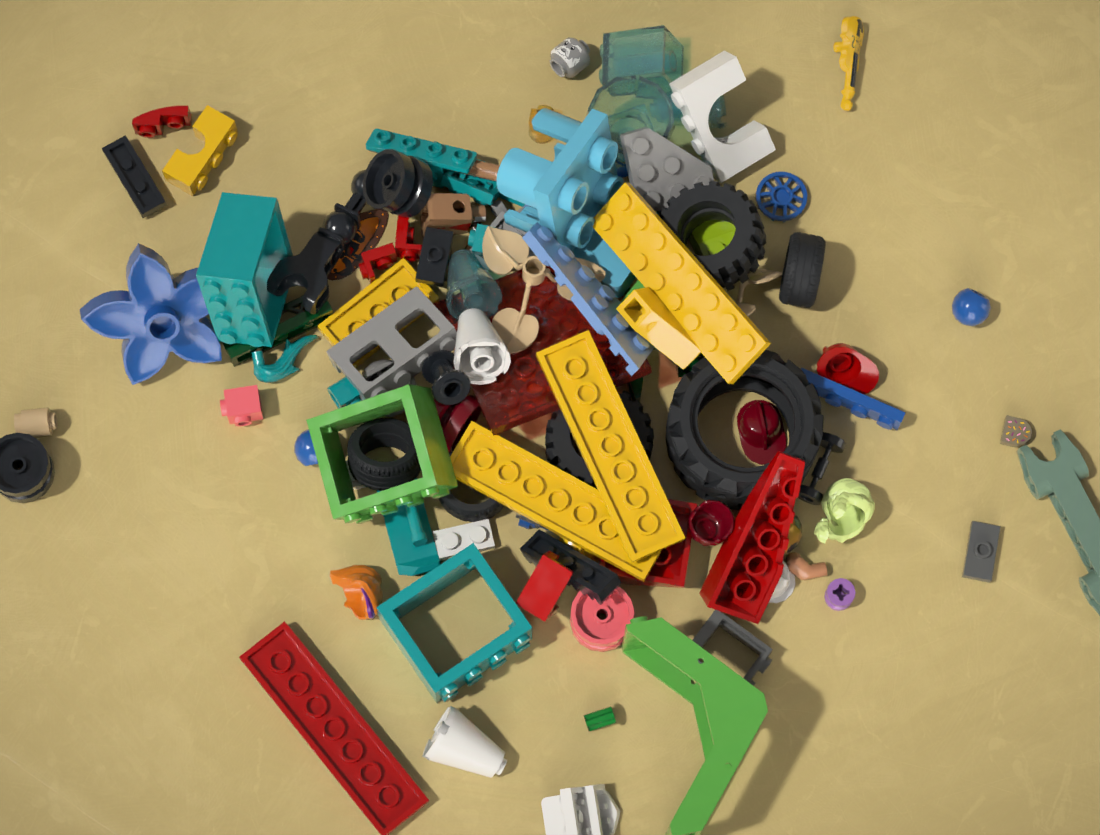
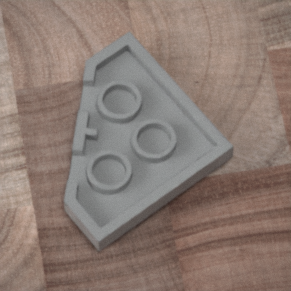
M643 127L619 134L629 181L655 212L663 208L667 209L669 207L667 201L672 196L675 198L680 196L679 191L686 187L687 190L695 188V183L702 182L705 186L709 185L710 181H714L712 169L709 165L650 128Z

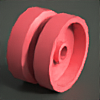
M620 587L601 605L596 599L592 600L588 594L583 595L579 591L572 602L570 626L574 637L581 645L592 651L606 652L616 649L623 642L626 624H630V620L634 618L632 600L624 589ZM601 613L606 615V619L601 620L598 617L601 615Z

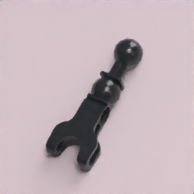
M366 170L359 171L353 177L351 183L353 195L345 206L339 203L335 204V211L325 217L322 227H319L300 254L285 257L277 263L267 280V291L275 296H282L290 287H305L307 290L303 296L304 310L311 314L319 312L329 298L327 277L338 262L342 252H344V245L354 239L357 229L361 227L359 214L367 204L363 195L362 185Z

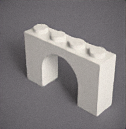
M726 51L719 53L669 83L673 92L671 99L683 114L681 118L682 124L694 139L691 141L694 150L698 155H701L703 162L711 167L713 178L720 183L776 150L767 128L755 120L726 137L715 138L711 134L708 117L712 105L721 95L746 81L737 57Z

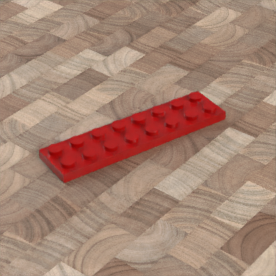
M285 621L239 657L380 835H389L429 802V799Z

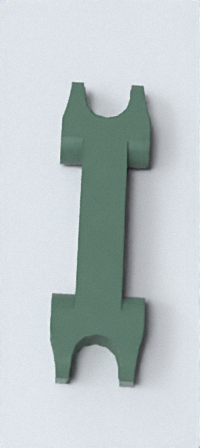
M1060 429L1053 432L1054 434L1051 436L1056 453L1054 461L1046 462L1040 460L1027 445L1020 447L1017 450L1024 480L1030 492L1036 499L1048 495L1084 563L1088 574L1079 577V584L1088 603L1100 616V519L1080 480L1089 477L1088 467L1080 451Z

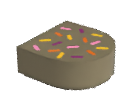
M1007 415L1003 425L1000 444L1018 448L1024 446L1032 435L1030 424L1021 418Z

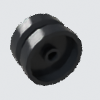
M385 149L377 153L368 164L362 184L363 195L367 204L374 209L390 212L400 217L411 218L426 206L430 198L433 186L432 171L428 163L420 158L407 156L393 149Z
M23 433L8 434L0 438V494L6 499L18 503L36 501L45 495L53 484L55 469L53 460L41 442L33 436Z

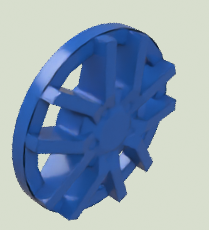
M771 173L764 177L757 187L756 202L758 209L772 221L786 222L800 215L806 206V187L797 176L791 173ZM779 177H784V178H789V179L787 180V182H786L784 185H782V183H781ZM773 178L777 185L774 188L769 183V180ZM792 181H795L797 186L791 190L788 186ZM764 185L769 190V192L760 193ZM801 189L803 198L794 194ZM760 198H770L771 201L762 203ZM791 201L801 203L800 208L793 205ZM774 206L772 213L765 208ZM777 208L783 209V216L775 215ZM787 208L794 211V213L787 215Z

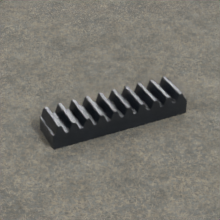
M538 530L520 548L526 560L530 564L533 562L535 566H537L541 557L550 550L559 556L557 562L573 571V575L567 585H572L576 591L580 590L583 595L588 594L590 599H596L600 605L620 586L621 581L618 574L541 530Z

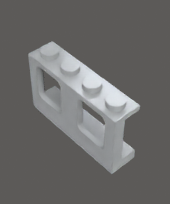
M416 286L331 347L326 353L333 367L339 373L342 372L365 400L406 385L410 379L422 371L424 360L433 352L439 350L453 351L457 332L455 327ZM425 313L440 329V332L419 348H413L398 331L419 315ZM379 345L392 359L394 366L375 380L368 382L352 364Z

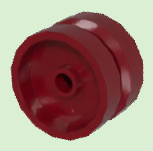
M473 395L466 396L464 400L454 405L441 404L434 398L449 453L456 448L471 421L476 423L484 404Z

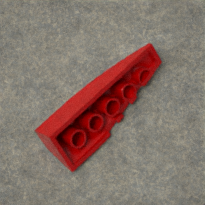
M778 451L757 481L735 518L734 529L722 543L699 594L707 607L759 624L783 572V558L789 544L788 534L790 524H793L795 512L793 510L795 500L799 496L805 467L804 460Z

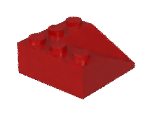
M668 499L685 536V540L661 551L644 582L603 559H600V564L618 574L621 581L620 584L684 588L692 536L687 528V522L689 521V515L697 507L696 503Z

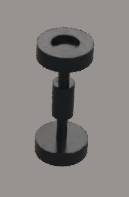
M823 432L820 446L826 450L823 456L818 458L811 474L813 477L810 486L802 484L800 486L798 498L812 505H820L823 494L817 491L815 486L818 480L823 478L829 464L827 459L830 452L843 453L846 442L843 439L827 432Z

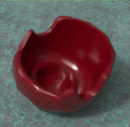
M706 500L697 506L688 517L687 528L690 535L703 546H716L722 543L734 529V516L730 508L720 501Z

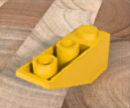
M650 287L634 289L616 308L638 334L683 370L701 354L699 347Z

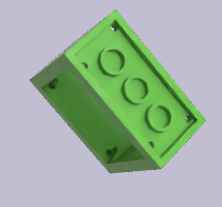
M408 384L306 420L332 517L335 520H344L345 523H365L373 520L372 515L379 513L389 515L398 512V506L407 505V507L420 505L424 503L423 498L431 496L434 499L444 497L450 494L449 489L458 487L431 388ZM405 409L423 477L356 500L338 432Z

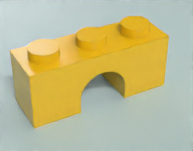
M209 105L205 107L192 126L195 137L205 143L204 148L196 154H186L176 149L162 170L165 181L191 196H194L197 190L200 191L204 188L208 180L207 175L212 168L215 169L219 166L223 158L222 153L227 146L231 147L238 136L235 120Z

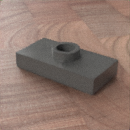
M977 521L971 522L962 573L963 578L988 583L992 581L1001 526Z

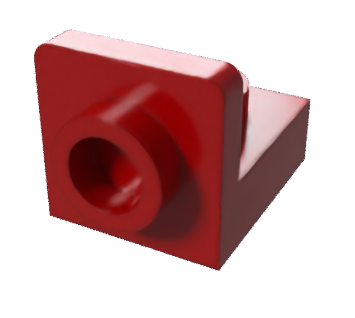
M398 216L395 239L396 255L400 259L405 258L409 262L420 259L422 245L413 244L415 228L410 227L409 218Z
M393 242L362 252V263H359L358 266L363 280L368 278L371 284L376 280L373 269L384 270L391 267L394 262H397Z

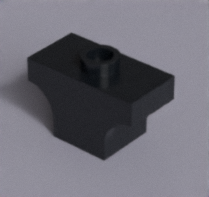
M426 227L415 278L416 282L443 287L444 281H447L452 257L453 231Z

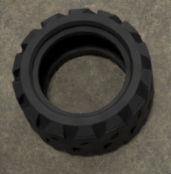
M765 350L734 384H728L704 357L692 366L690 372L682 377L674 391L669 408L665 440L669 459L675 465V472L688 488L697 491L696 495L704 500L720 501L733 510H741L769 463L751 468L737 467L723 462L709 451L700 436L697 418L701 410L712 399L731 391H749L762 395L773 402L783 414L789 430V445L783 453L805 461L801 483L813 465L823 436L824 416L821 414V401L814 385L808 383L806 374L788 359L786 363L779 354L769 350Z

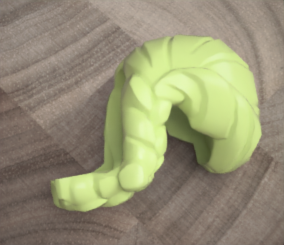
M843 478L831 484L821 501L827 518H822L816 524L814 534L824 544L828 538L843 543L847 539L857 536L864 529L865 523L871 519L875 510V503L869 489L864 484L850 478Z

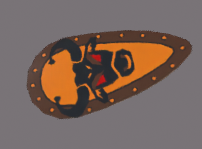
M370 210L359 214L361 227L357 229L354 239L344 245L345 250L328 275L327 280L344 279L359 267L358 264L362 263L361 253L374 249L382 237L388 220L387 212Z

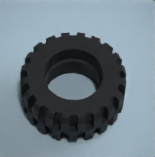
M710 181L709 185L705 186L702 182L695 183V188L687 190L685 187L679 191L680 196L677 198L672 196L667 201L669 207L667 210L663 208L659 216L685 246L692 231L706 221L725 220L735 226L733 239L722 251L708 256L693 254L722 288L726 287L727 291L735 288L733 284L739 281L742 284L749 279L747 274L750 271L755 273L758 269L757 259L762 260L765 254L763 247L766 244L764 225L753 201L749 200L747 194L742 190L736 191L734 185L725 183L721 187L719 181Z
M624 390L622 394H618L650 461L654 431L650 426L651 419L648 413L643 412V405L639 400L633 402L631 394ZM556 405L551 412V419L548 420L546 427L545 446L547 461L597 489L584 459L573 448V435L560 407Z

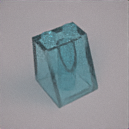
M664 25L604 33L603 44L600 45V55L602 58V69L599 70L600 83L611 94L671 97L673 92L669 83L683 76L684 46Z

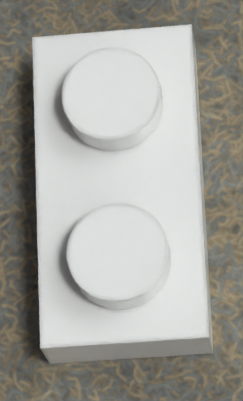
M489 519L433 531L440 561L450 559L472 543H474L479 552L495 549Z

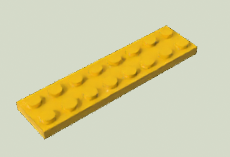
M625 182L595 215V222L592 227L644 287L651 288L699 347L700 352L726 382L734 384L769 347L771 342L631 183Z
M589 330L536 352L540 366L631 563L685 540L682 529Z
M473 421L469 424L450 456L457 480L643 582L662 551L660 550L631 563L598 489Z

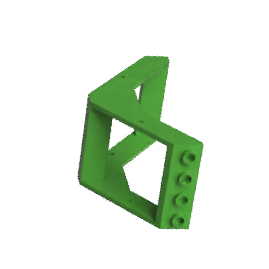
M647 616L633 618L630 620V624H626L621 647L622 653L693 705L705 757L701 769L672 819L665 835H700L768 712L765 695L663 618L648 620ZM702 659L704 662L700 664L698 660Z

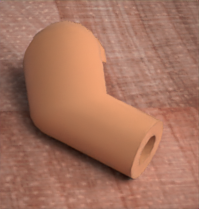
M792 552L786 557L789 571L800 580L827 576L825 562L809 564L796 552Z

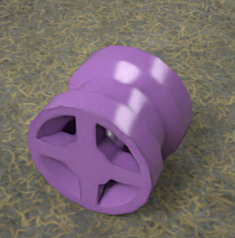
M839 578L833 580L825 591L824 598L826 604L836 611L847 609L855 598V587L847 579Z

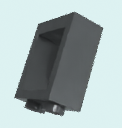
M715 610L692 641L704 648L716 630L721 627L759 655L743 677L754 686L756 682L752 680L758 671L763 674L772 662L769 655L773 649L721 611Z

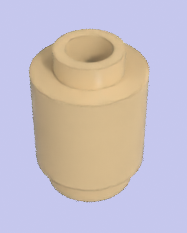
M49 407L21 410V413L14 414L15 432L29 434L33 437L50 436L53 434V429L58 427L56 413H51Z

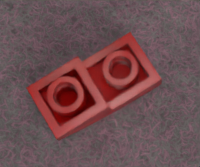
M170 106L148 111L133 118L132 126L135 134L144 138H153L155 135H163L164 125L174 129L191 126L192 116L189 106Z

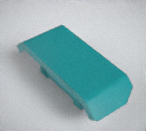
M424 503L412 507H407V505L398 506V512L383 515L399 575L413 576L432 571L441 565Z

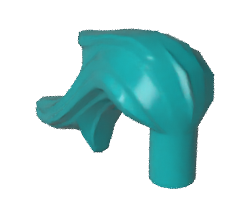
M304 336L292 343L286 339L283 354L274 364L265 365L263 351L252 352L254 375L261 382L271 383L300 370V368L294 366L298 353L308 343L317 339L318 336Z

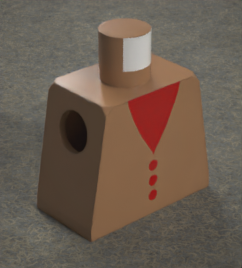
M431 193L426 206L419 212L422 238H424L426 227L453 231L454 235L467 233L471 222H485L486 220L485 205H471L468 194Z

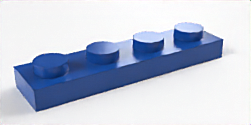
M801 368L806 374L808 383L814 385L818 396L825 398L826 403L835 407L843 406L848 408L857 417L871 418L877 421L876 423L882 428L898 430L905 412Z

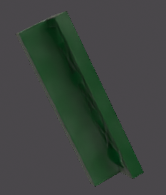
M303 296L284 304L282 314L291 312L298 315L278 324L272 347H253L249 344L240 343L230 347L229 344L222 342L233 366L235 367L251 359L252 352L263 351L264 353L285 343L286 339L291 340L318 327L320 323L333 314V309L328 300L316 314L304 311Z

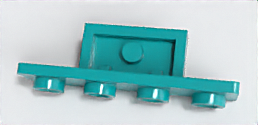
M377 128L373 130L366 142V150L379 153L385 149H393L407 156L422 159L428 163L432 171L433 186L439 188L444 187L440 184L443 175L447 172L446 169L468 174L477 159V153L474 151Z
M446 170L447 172L443 175L440 184L447 187L454 194H468L476 203L481 205H492L500 197L521 207L525 206L524 203L502 195L498 191L496 181Z

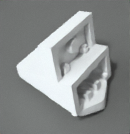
M605 784L560 789V795L546 797L541 802L546 835L615 834L620 817V809L611 795L605 790Z

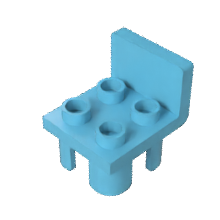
M543 108L532 119L533 129L567 144L557 143L554 146L555 158L553 162L519 148H512L508 151L497 173L498 191L502 195L528 206L520 213L508 209L504 214L505 222L524 232H528L537 222L541 226L547 227L553 233L554 239L562 246L568 247L573 252L574 257L588 260L600 266L606 272L601 284L611 288L615 293V297L620 298L626 293L636 277L592 227L595 222V215L624 184L623 178L617 176L615 160L618 153V144L611 139L608 115L591 109L583 122H580L550 109Z

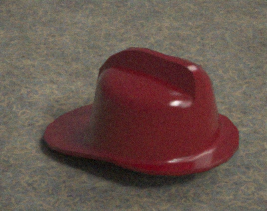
M753 400L740 408L737 415V427L745 455L752 462L759 465L770 463L778 451L784 452L786 448V436L778 409L772 403L764 400Z

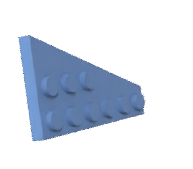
M537 222L522 237L542 264L551 266L554 269L556 275L554 279L560 287L566 285L573 293V296L570 298L598 334L607 336L611 345L609 349L615 356L622 355L629 364L625 369L632 376L655 347L638 334L616 310L621 302L615 297L613 290L606 285H602L595 278L593 271L589 267L581 265L574 258L573 252L568 247L562 246L554 239L553 233L547 227L541 226Z

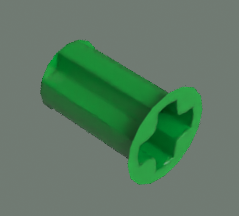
M611 706L584 715L589 732L617 723Z

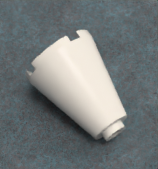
M477 308L467 309L461 313L458 319L453 359L454 368L464 372L469 377L471 384L483 385L492 383L497 380L496 376L502 372L505 374L508 371L511 363L509 350L482 310Z
M452 706L448 707L435 726L433 737L428 740L422 756L433 762L490 778L494 774L500 775L507 763V759L504 758L505 752L458 709Z

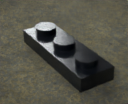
M126 135L102 148L104 155L142 218L167 206L166 201Z

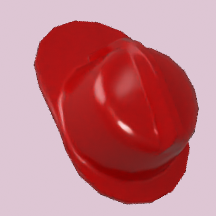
M836 343L823 348V355L817 363L818 375L862 394H867L875 388L879 381V371L873 361L848 344Z

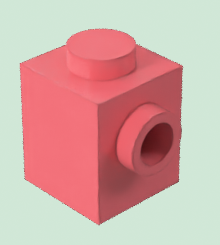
M257 385L224 390L225 399L220 400L222 416H227L230 424L247 426L252 421L263 419L260 392Z

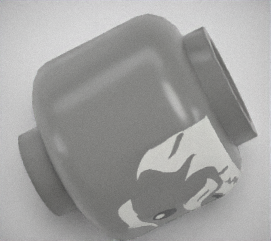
M568 37L551 51L550 66L558 76L573 78L590 64V49L583 40L578 41L575 38Z

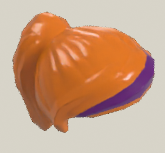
M352 565L339 570H331L330 578L332 583L342 587L347 598L344 606L351 609L359 620L374 619L378 614L376 607L382 604L383 593L380 588L382 581L380 574L375 569L366 565Z

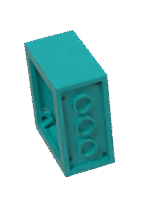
M225 192L221 194L196 277L215 334L219 341L226 344L240 343L249 344L253 347H272L288 290L282 296H275L267 291V280L281 259L293 256L277 198Z
M474 543L376 607L379 620L436 703L441 700L444 702L450 701L458 695L457 689L466 683L468 686L475 684L483 677L481 673L490 667L492 670L497 669L507 661L506 656L514 651L518 654L531 645L529 641L532 639V626ZM476 568L513 622L508 626L509 630L444 674L441 672L435 673L399 619Z

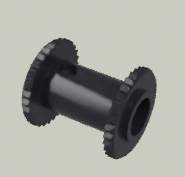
M439 350L433 352L424 360L422 375L426 381L433 384L431 391L436 401L445 405H454L466 398L470 392L471 383L469 377L464 372L455 370L453 365L454 353L447 350Z

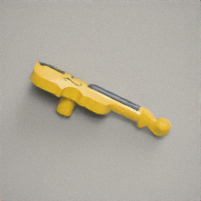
M856 16L843 18L840 34L843 41L835 42L833 45L836 53L841 52L839 64L846 73L844 89L841 91L843 94L841 108L846 111L851 110L853 107L851 99L855 94L856 73L859 68V52L864 37L862 20Z

